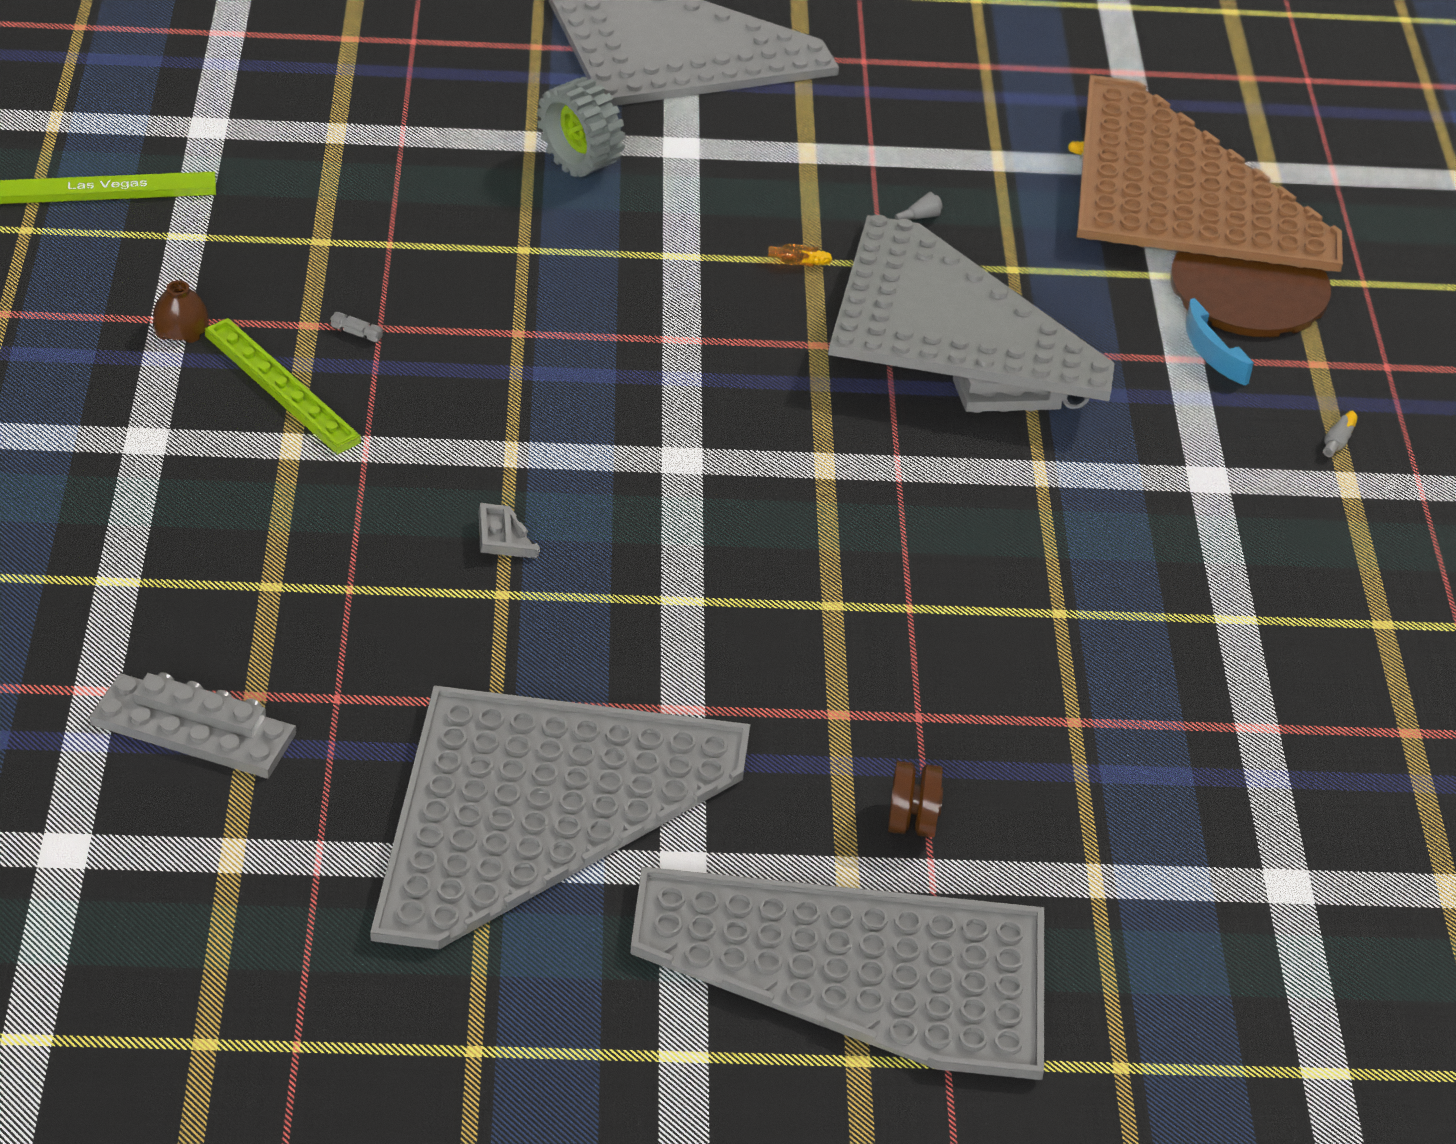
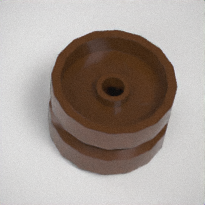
M896 761L888 832L905 834L909 829L911 814L916 815L915 831L917 835L934 838L943 799V787H941L942 766L926 764L921 771L920 783L916 784V768L912 762Z

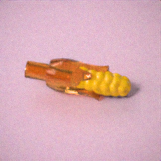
M785 244L782 248L769 246L768 257L781 258L783 263L789 265H804L813 268L814 265H828L832 261L831 254L818 250V247Z

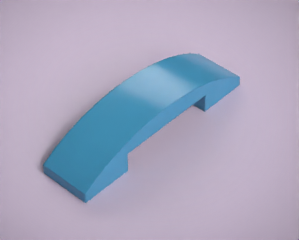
M1195 298L1190 299L1186 316V331L1195 350L1211 367L1222 375L1239 384H1249L1253 361L1239 346L1229 349L1207 325L1209 313Z

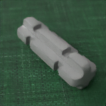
M335 312L331 316L330 320L333 328L339 330L344 328L343 331L361 338L367 336L366 339L372 342H379L383 336V329L378 325L371 324L369 326V322L352 316L347 318V315L341 312Z

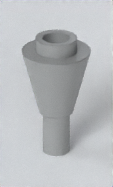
M928 192L910 206L909 209L895 214V220L940 216L941 209L943 208L942 201L938 195Z

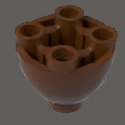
M181 280L172 281L167 285L166 291L160 296L154 307L153 327L156 336L159 339L185 340L189 343L196 342L200 339V334L204 333L205 328L209 326L208 311L202 299L189 288L187 282Z

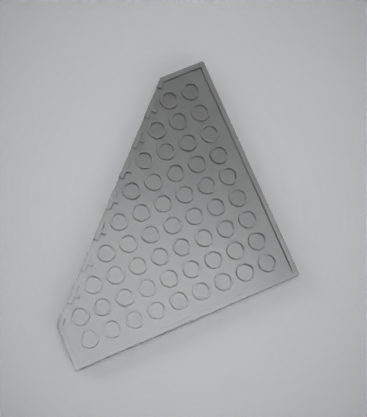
M548 0L587 79L592 78L596 80V86L601 84L605 88V95L610 93L613 98L611 101L613 106L836 76L839 72L838 64L822 39L704 0Z
M867 215L830 341L828 355L1104 401L1110 400L1115 365L1113 361L920 223H914L908 219H889L883 215Z
M434 686L370 932L371 941L439 950L742 781L750 724Z

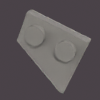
M480 503L478 510L480 553L538 559L540 547L537 543L532 544L527 538L528 530L523 523L517 520V515L510 506Z

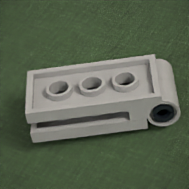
M953 376V382L966 412L1061 409L1062 401L1066 407L1078 409L1087 404L1090 399L977 380L969 377Z

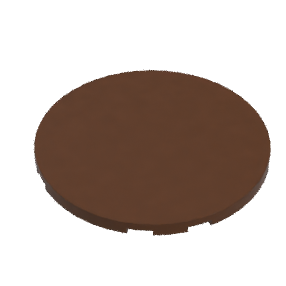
M1178 251L1174 257L1170 272L1173 292L1181 298L1183 306L1187 310L1190 299L1195 298L1209 313L1208 320L1212 322V326L1245 336L1278 337L1280 333L1292 331L1294 334L1311 327L1315 320L1320 319L1324 315L1331 296L1330 280L1327 273L1322 269L1299 268L1291 265L1271 264L1253 260L1246 261L1238 258Z

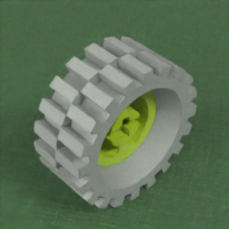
M587 77L577 78L548 90L542 95L543 98L539 100L538 104L541 108L537 109V116L541 117V120L537 121L538 128L543 130V134L540 136L542 141H546L548 144L547 152L549 154L553 153L555 156L553 161L557 165L562 164V170L566 173L570 171V175L574 177L578 175L579 177L585 176L617 162L616 160L622 156L620 152L624 151L625 147L621 142L625 139V132L621 131L620 128L624 124L622 119H618L617 113L620 111L617 105L613 107L611 103L613 100L610 93L604 94L605 88L601 84L596 86V80L592 78L587 80Z

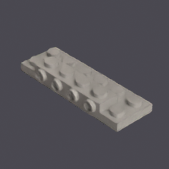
M160 672L158 675L147 673L143 680L120 673L90 715L92 726L269 779L296 735V725L266 717L265 708L255 699H247L244 702L234 699L225 690H217L214 693L204 690L195 681H189L187 684L174 681L171 675Z

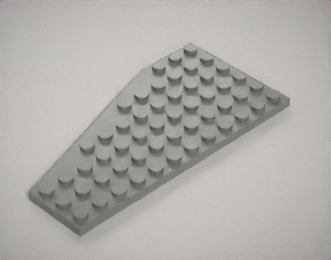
M641 867L631 942L632 955L937 1070L1034 1080L1043 1079L1044 907Z

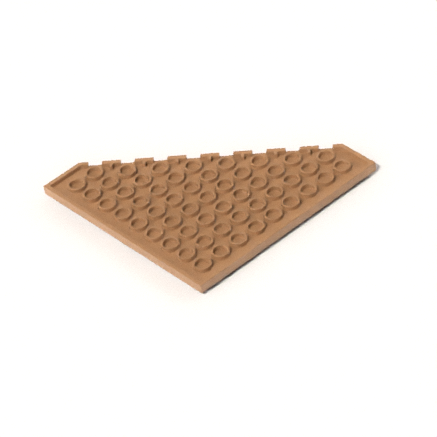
M1090 75L1077 238L1341 272L1343 265L1342 230L1335 225L1330 227L1322 221L1323 216L1309 206L1303 207L1298 204L1296 196L1283 187L1277 188L1271 184L1269 176L1258 168L1251 169L1244 164L1245 159L1232 149L1226 150L1219 145L1220 140L1208 131L1201 132L1194 127L1195 122L1182 112L1176 113L1171 110L1170 103L1158 94L1151 95L1146 91V86L1140 81Z

